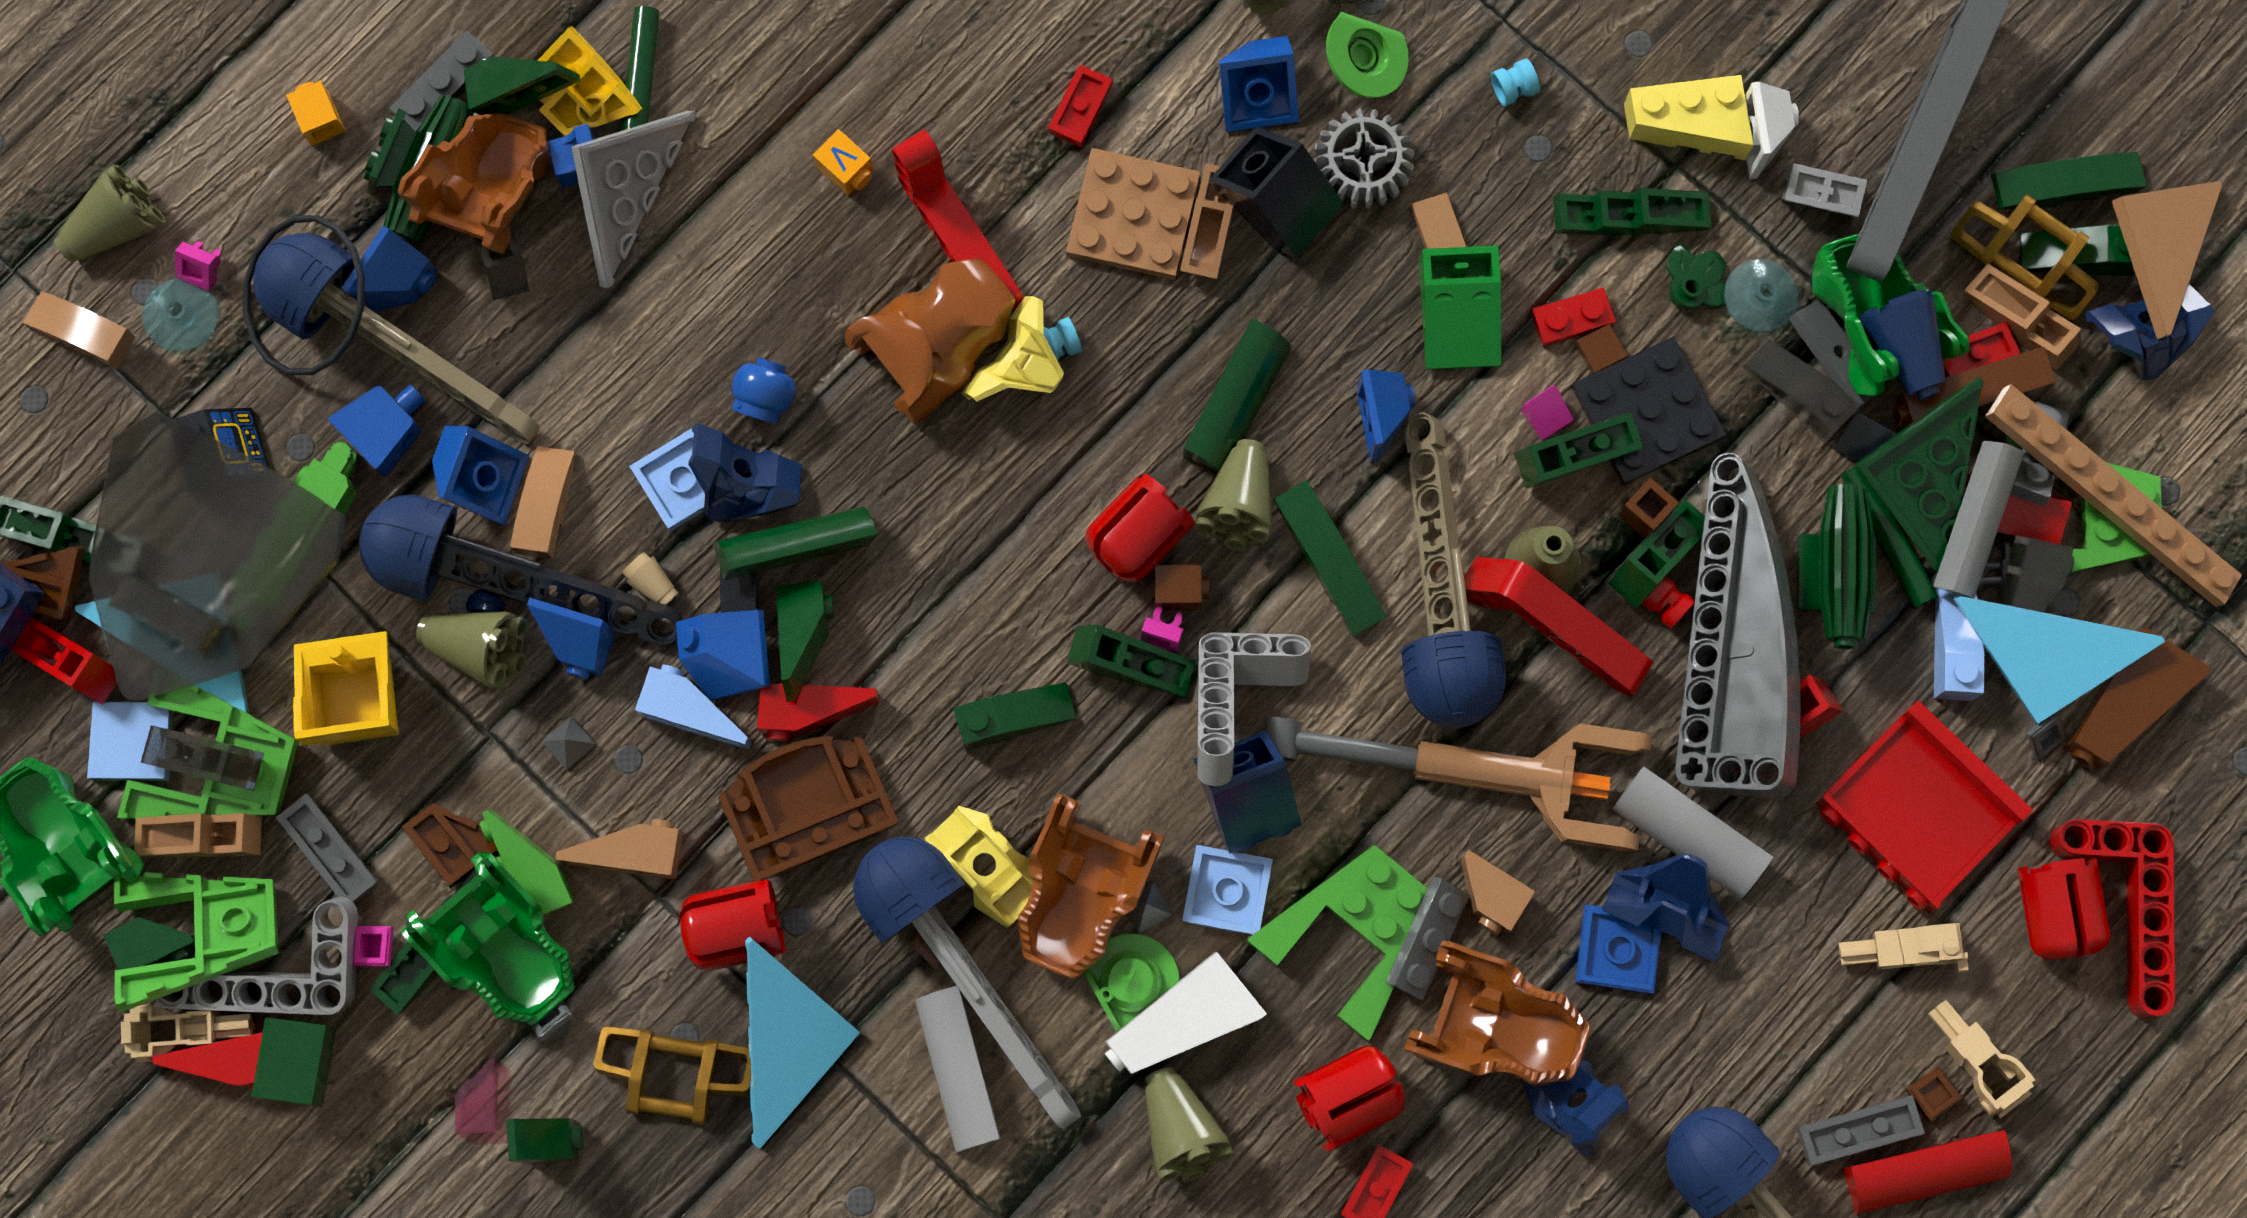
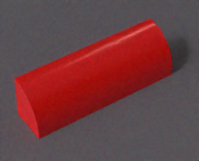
M1967 473V479H1966V485H1965L1964 495H1965V492H1966V489H1967V486H1968V483H1969V480H1970V477H1971V474H1968V473ZM2051 493L2050 499L2044 507L2010 495L1997 532L2060 546L2072 502L2064 496Z
M2001 1130L1845 1167L1843 1171L1855 1215L2010 1178L2012 1174V1157L2006 1131Z

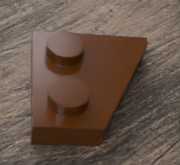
M69 547L56 552L43 553L25 559L1 563L46 593L34 612L62 620L70 618L85 552L84 547Z
M432 803L402 826L405 834L450 889L473 872L475 865L470 859L477 853H491L493 856L499 853L495 842H487L478 822L452 814L450 810L435 803Z

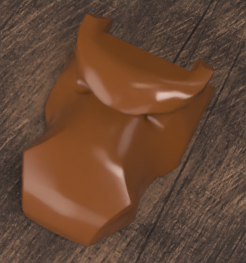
M504 113L469 116L461 132L450 143L443 141L438 146L427 144L416 165L401 178L398 195L411 206L408 221L418 225L427 220L482 239L483 248L503 254L510 242L511 221L526 201L534 182L545 177L547 174L548 139L546 129Z
M967 259L942 264L926 289L919 292L901 294L876 314L860 318L849 326L845 331V344L851 351L855 350L859 355H863L870 350L874 352L904 390V393L894 403V407L899 413L904 412L913 424H917L926 419L939 405L967 385L975 367L974 362L988 346L1001 340L1006 334L1015 299L1003 281L985 261L981 259Z
M1058 793L1030 855L1029 869L1033 879L1032 889L1027 904L1018 915V925L1025 959L1054 973L1069 978H1077L1106 955L1113 926L1122 916L1136 908L1165 837L1155 832L1144 830L1137 847L1129 845L1076 823L1081 804L1070 797Z
M1442 941L1435 960L1437 962L1436 967L1453 975L1432 1035L1418 1030H1411L1404 1050L1418 1058L1437 1062L1475 1076L1491 1072H1508L1532 1087L1561 1083L1573 1079L1587 1043L1590 1025L1565 994L1545 991L1525 980L1524 975L1514 964L1505 959L1476 952L1450 941Z

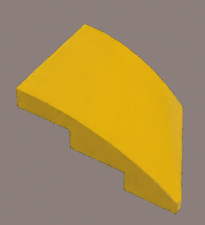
M573 26L569 27L537 60L558 63L580 75V82L540 100L544 105L539 111L564 136L570 134L573 131V127L588 124L590 128L637 114L643 109L612 68Z

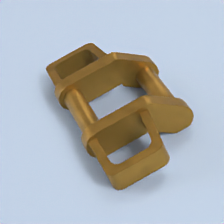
M2027 194L2009 218L2004 217L1981 202H1973L1952 230L1951 238L1977 257L1983 264H1992L2018 283L2048 300L2050 308L2068 319H2076L2099 289L2097 281L2072 263L2090 237L2082 231L2076 233L2035 205L2036 200ZM1972 216H1978L2000 229L1986 248L1964 231V225ZM2024 217H2027L2068 245L2065 252L2043 280L1999 251ZM2064 273L2086 290V295L2077 305H2071L2050 292Z
M604 1027L601 1030L594 1066L599 1074L629 1081L626 1113L639 1115L640 1111L688 1118L692 1119L694 1124L705 1125L709 1110L710 1094L746 1096L750 1093L751 1059L749 1058V1048L719 1043V1040L707 1039L706 1042L654 1035L653 1030L647 1029L632 1030ZM611 1039L637 1041L631 1071L604 1064L608 1042ZM651 1050L702 1058L695 1088L694 1103L643 1096ZM718 1054L747 1060L742 1083H712Z

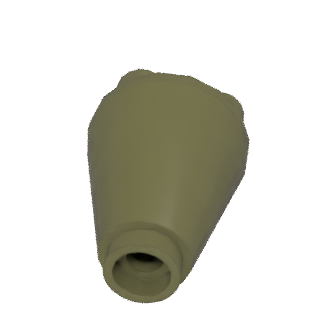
M113 164L99 176L59 229V235L54 238V243L59 252L70 262H75L78 259L84 260L151 233L165 223V218L147 198L151 195V191L145 182L139 177L131 180L121 167Z
M1251 439L1239 440L1236 447L1230 451L1198 508L1196 524L1194 526L1197 532L1224 541V546L1230 550L1243 551L1246 549V545L1269 540L1272 527L1269 464L1266 447L1262 443Z
M509 612L436 613L432 616L425 615L422 617L417 626L416 640L426 650L482 684L491 688H500L512 678L513 674L520 675L525 668L526 655L523 653V646L528 622L527 619Z
M1173 1067L1159 1069L1145 1078L1147 1084L1145 1094L1154 1167L1161 1182L1172 1180L1178 1176H1181L1183 1182L1193 1181L1205 1174L1204 1167L1210 1164L1225 1162L1233 1157L1234 1153L1226 1134L1184 1078L1176 1074Z

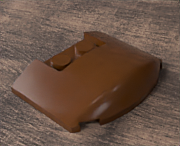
M823 736L782 746L745 767L738 774V778L735 779L727 792L722 791L718 799L753 881H763L789 873L794 868L860 841L864 842L899 824L863 739L853 737L854 742L832 739L833 736Z

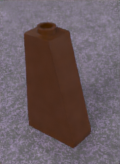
M2045 347L1946 377V383L1939 387L1941 393L1926 400L1919 401L1917 395L1909 397L1903 391L1895 400L1896 404L1893 406L1896 423L1899 427L1903 426L1905 429L1977 376H1980L1984 381L1977 418L1986 416L2002 389L2010 384L2032 402H2037L2057 383Z
M2146 627L2138 630V632L2157 635ZM2165 640L2164 643L2103 682L2064 748L2073 753L2072 758L2077 763L2088 768H2093L2094 766L2098 769L2109 763L2209 674L2212 668Z

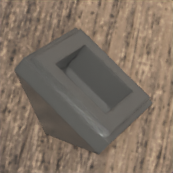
M2058 711L2039 724L2034 721L2029 722L2026 734L2034 758L2037 760L2044 757L2067 739L2062 718Z
M569 717L542 741L567 771L596 746V743L572 717Z
M1155 881L1146 884L1136 908L1128 913L1138 934L1173 915Z
M563 1001L538 1023L532 1025L542 1042L567 1035L573 1015L565 1001Z

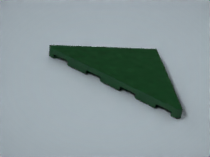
M1980 376L1971 380L1855 464L1936 573H1938L1961 506L1962 496H1964L1969 456L1974 440L1981 389H1983L1984 383Z

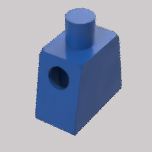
M411 384L394 399L381 386H376L331 415L328 420L385 478L421 434L422 429L410 415L426 400Z

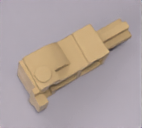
M1959 923L1875 931L1872 935L1873 939L1838 943L1841 966L1876 963L1877 970L1955 963L1956 973L1969 970L1967 952L1963 953Z
M1947 1000L1928 1013L1950 1040L1945 1049L1959 1066L1963 1067L1973 1078L1974 1089L1979 1097L1978 1100L1990 1116L1993 1117L1997 1114L2001 1119L2031 1095L2030 1090L2034 1087L2035 1078L2018 1059L2010 1055L2001 1054L1990 1041L1991 1038L1977 1022L1969 1027ZM1989 1060L2007 1081L2013 1077L2019 1080V1083L1997 1100L1992 1097V1090L1983 1081V1071L1980 1069Z
M145 1004L132 1008L130 1013L124 1014V1022H121V1044L125 1045V1054L131 1053V1058L136 1059L137 1063L152 1062V1056L179 1051L182 1047H197L220 1042L221 1039L251 1035L253 1030H255V1024L252 1021L251 1013L221 1016V1012L201 1010L177 1014L171 1010L151 1007V1004ZM175 1021L176 1040L151 1042V1022Z

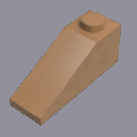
M652 819L651 825L638 824L557 851L555 860L563 865L676 880L684 834L679 829L674 828V822Z

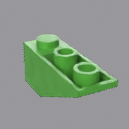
M489 809L482 813L485 820L480 822V826L487 842H495L500 854L496 859L542 907L543 915L568 905L575 900L562 866L558 861L495 810Z

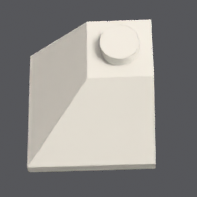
M1762 82L1751 83L1745 95L1754 145L1746 158L1749 179L1758 178L1788 140L1794 127L1799 122L1798 108L1796 103L1791 104L1789 91Z

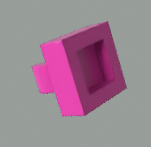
M200 241L193 245L182 242L175 250L176 278L210 291L217 283V267L221 263L220 250L216 248L211 254L203 250V243Z
M1158 606L1153 612L1152 619L1146 617L1140 640L1177 654L1183 629L1180 628L1182 614L1177 612L1175 620L1167 624L1161 621L1163 607Z

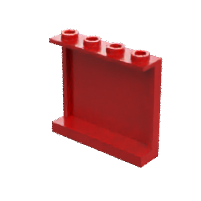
M1919 700L1912 704L1815 802L1821 808L1819 811L1820 816L1829 825L1835 828L1839 826L1850 836L1847 841L1857 852L1862 855L1867 853L1878 864L1876 869L1886 880L1891 883L1896 881L1906 891V899L1918 910L1922 911L1925 909L1928 913L1938 909L1945 897L2016 824L2022 822L2033 811L2022 798Z

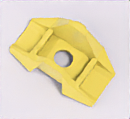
M1024 296L1010 318L1008 341L993 362L974 372L961 392L968 400L973 399L977 402L1006 388L1051 393L1056 389L1063 378L1064 372L1044 336L1043 300L1033 296Z
M958 806L953 814L933 833L925 837V841L943 853L960 878L973 890L974 907L1008 928L1018 919V915L1024 909L1030 897L1033 879L1030 875L1029 858L1015 851L1008 840L1000 832L994 830L989 815ZM981 854H989L996 861L994 872L988 876L978 875L973 868L975 858Z

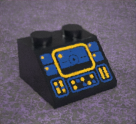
M252 408L203 409L167 421L187 492L198 501L202 502L273 479Z

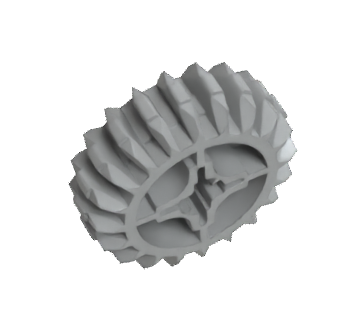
M1359 108L1356 110L1354 119L1345 111L1341 116L1342 124L1332 119L1329 122L1330 131L1322 130L1319 136L1322 142L1315 144L1314 153L1318 157L1314 158V161L1334 190H1338L1337 194L1340 199L1344 201L1346 196L1351 198L1350 206L1352 208L1357 206L1358 200H1364L1365 208L1369 209L1372 207L1374 198L1382 206L1386 204V194L1396 198L1399 195L1398 186H1407L1409 179L1406 175L1412 174L1414 165L1409 162L1414 158V150L1407 148L1410 145L1411 139L1409 136H1400L1403 126L1397 124L1390 127L1392 117L1389 114L1382 121L1378 120L1376 109L1371 111L1370 117H1364V112ZM1356 136L1354 146L1343 149L1342 153H1334L1340 143ZM1369 136L1379 139L1385 145L1374 144ZM1361 146L1363 147V155H1367V160L1370 158L1366 171L1364 163L1360 162L1361 157L1358 159ZM1394 164L1392 170L1385 177L1372 182L1374 171L1384 169L1385 165ZM1342 172L1355 174L1359 182L1349 179Z

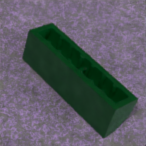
M1251 319L1183 448V458L1215 474L1219 473L1230 451L1236 447L1239 440L1244 439L1291 350V345L1285 337L1259 320Z
M862 506L715 541L713 545L723 580H728L869 546L877 536V530L868 510Z

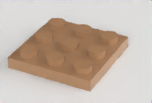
M1091 148L1066 256L1175 280L1200 179V171Z

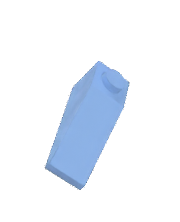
M1936 588L1939 596L1935 598L1934 699L1973 701L1984 693L1983 643L1953 598L1959 595Z
M665 664L662 665L661 670L653 667L649 668L635 711L641 717L750 750L752 742L696 686L686 677H683V670Z

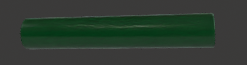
M637 6L634 8L626 87L643 109L637 114L622 118L621 131L646 124L649 120L660 15L658 9L650 6Z
M1857 466L1843 472L1840 477L1844 484L1862 485L1867 488L1874 537H1876V541L1914 608H1918L1937 598L1939 595L1936 589L1933 587L1932 582L1894 515Z

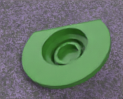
M1340 12L1332 23L1327 35L1326 53L1330 68L1341 85L1357 96L1370 99L1386 96L1399 87L1405 78L1409 61L1407 44L1401 32L1344 12Z
M1133 933L1109 938L1106 955L1084 972L1108 1019L1117 1032L1180 981L1177 965L1170 952L1158 941L1145 935Z

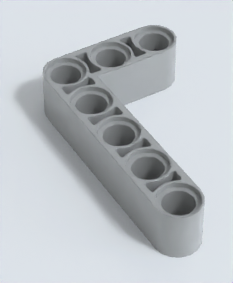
M1209 633L1200 639L1198 654L1197 776L1202 783L1209 786H1222L1227 784L1233 776L1234 685L1298 686L1304 684L1309 678L1311 644L1308 639L1294 634Z
M335 897L323 902L315 909L312 923L311 973L233 970L183 989L181 998L176 997L172 993L158 998L156 1001L162 1007L169 1009L313 1015L335 1014L349 1006L355 997L356 966H353L352 962L355 929L358 926L357 907L348 898ZM331 906L338 908L343 914V922L340 926L334 925L328 918V911ZM329 946H334L341 952L342 960L339 965L331 963L327 958ZM211 980L221 985L223 991L221 999H216L210 994L209 984ZM250 982L256 983L261 988L262 997L260 1001L252 999L248 994ZM289 983L296 985L300 989L301 999L299 1002L289 999L286 991ZM328 985L334 986L339 990L341 998L338 1004L331 1003L327 999L325 991Z

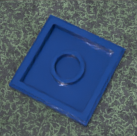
M1585 904L1575 983L1654 994L1661 930L1648 924L1635 926L1603 911V907Z

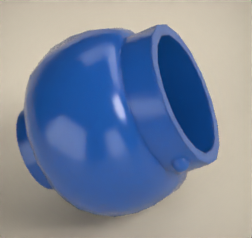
M758 357L756 364L745 363L736 371L732 380L731 393L734 401L731 409L756 419L778 424L781 414L786 413L792 406L796 394V385L793 378L785 374L787 366Z

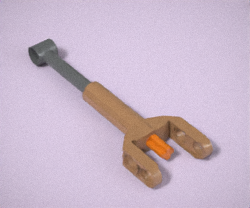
M1282 717L1267 718L1266 732L1284 761H1297V754L1299 753L1414 770L1415 779L1526 795L1530 797L1540 810L1544 821L1560 842L1618 851L1638 852L1640 835L1631 833L1623 827L1564 819V815L1569 810L1570 794L1607 800L1611 785V777L1573 772L1576 750H1573V747L1624 755L1651 752L1652 736L1649 734L1580 723L1543 752L1532 758L1421 741L1416 749L1414 747L1301 731L1302 722Z

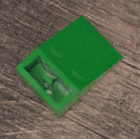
M1498 245L1422 249L1418 262L1425 370L1501 367V277Z

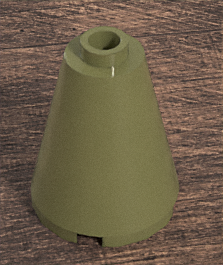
M1557 526L1533 527L1521 532L1512 540L1505 555V559L1518 560L1531 566L1565 593H1568L1574 587L1579 578L1581 559L1578 549L1568 532Z

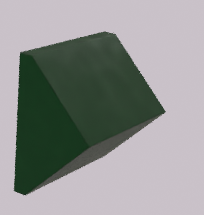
M265 1017L251 1097L323 1107L336 1029L327 1025Z

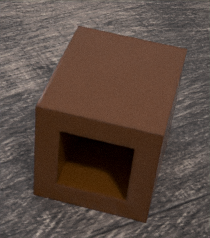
M1649 478L1624 505L1618 516L1643 538L1647 539L1674 511L1679 502L1653 479Z
M1155 565V609L1160 606L1163 607L1162 611L1201 610L1202 599H1209V576H1201V565Z

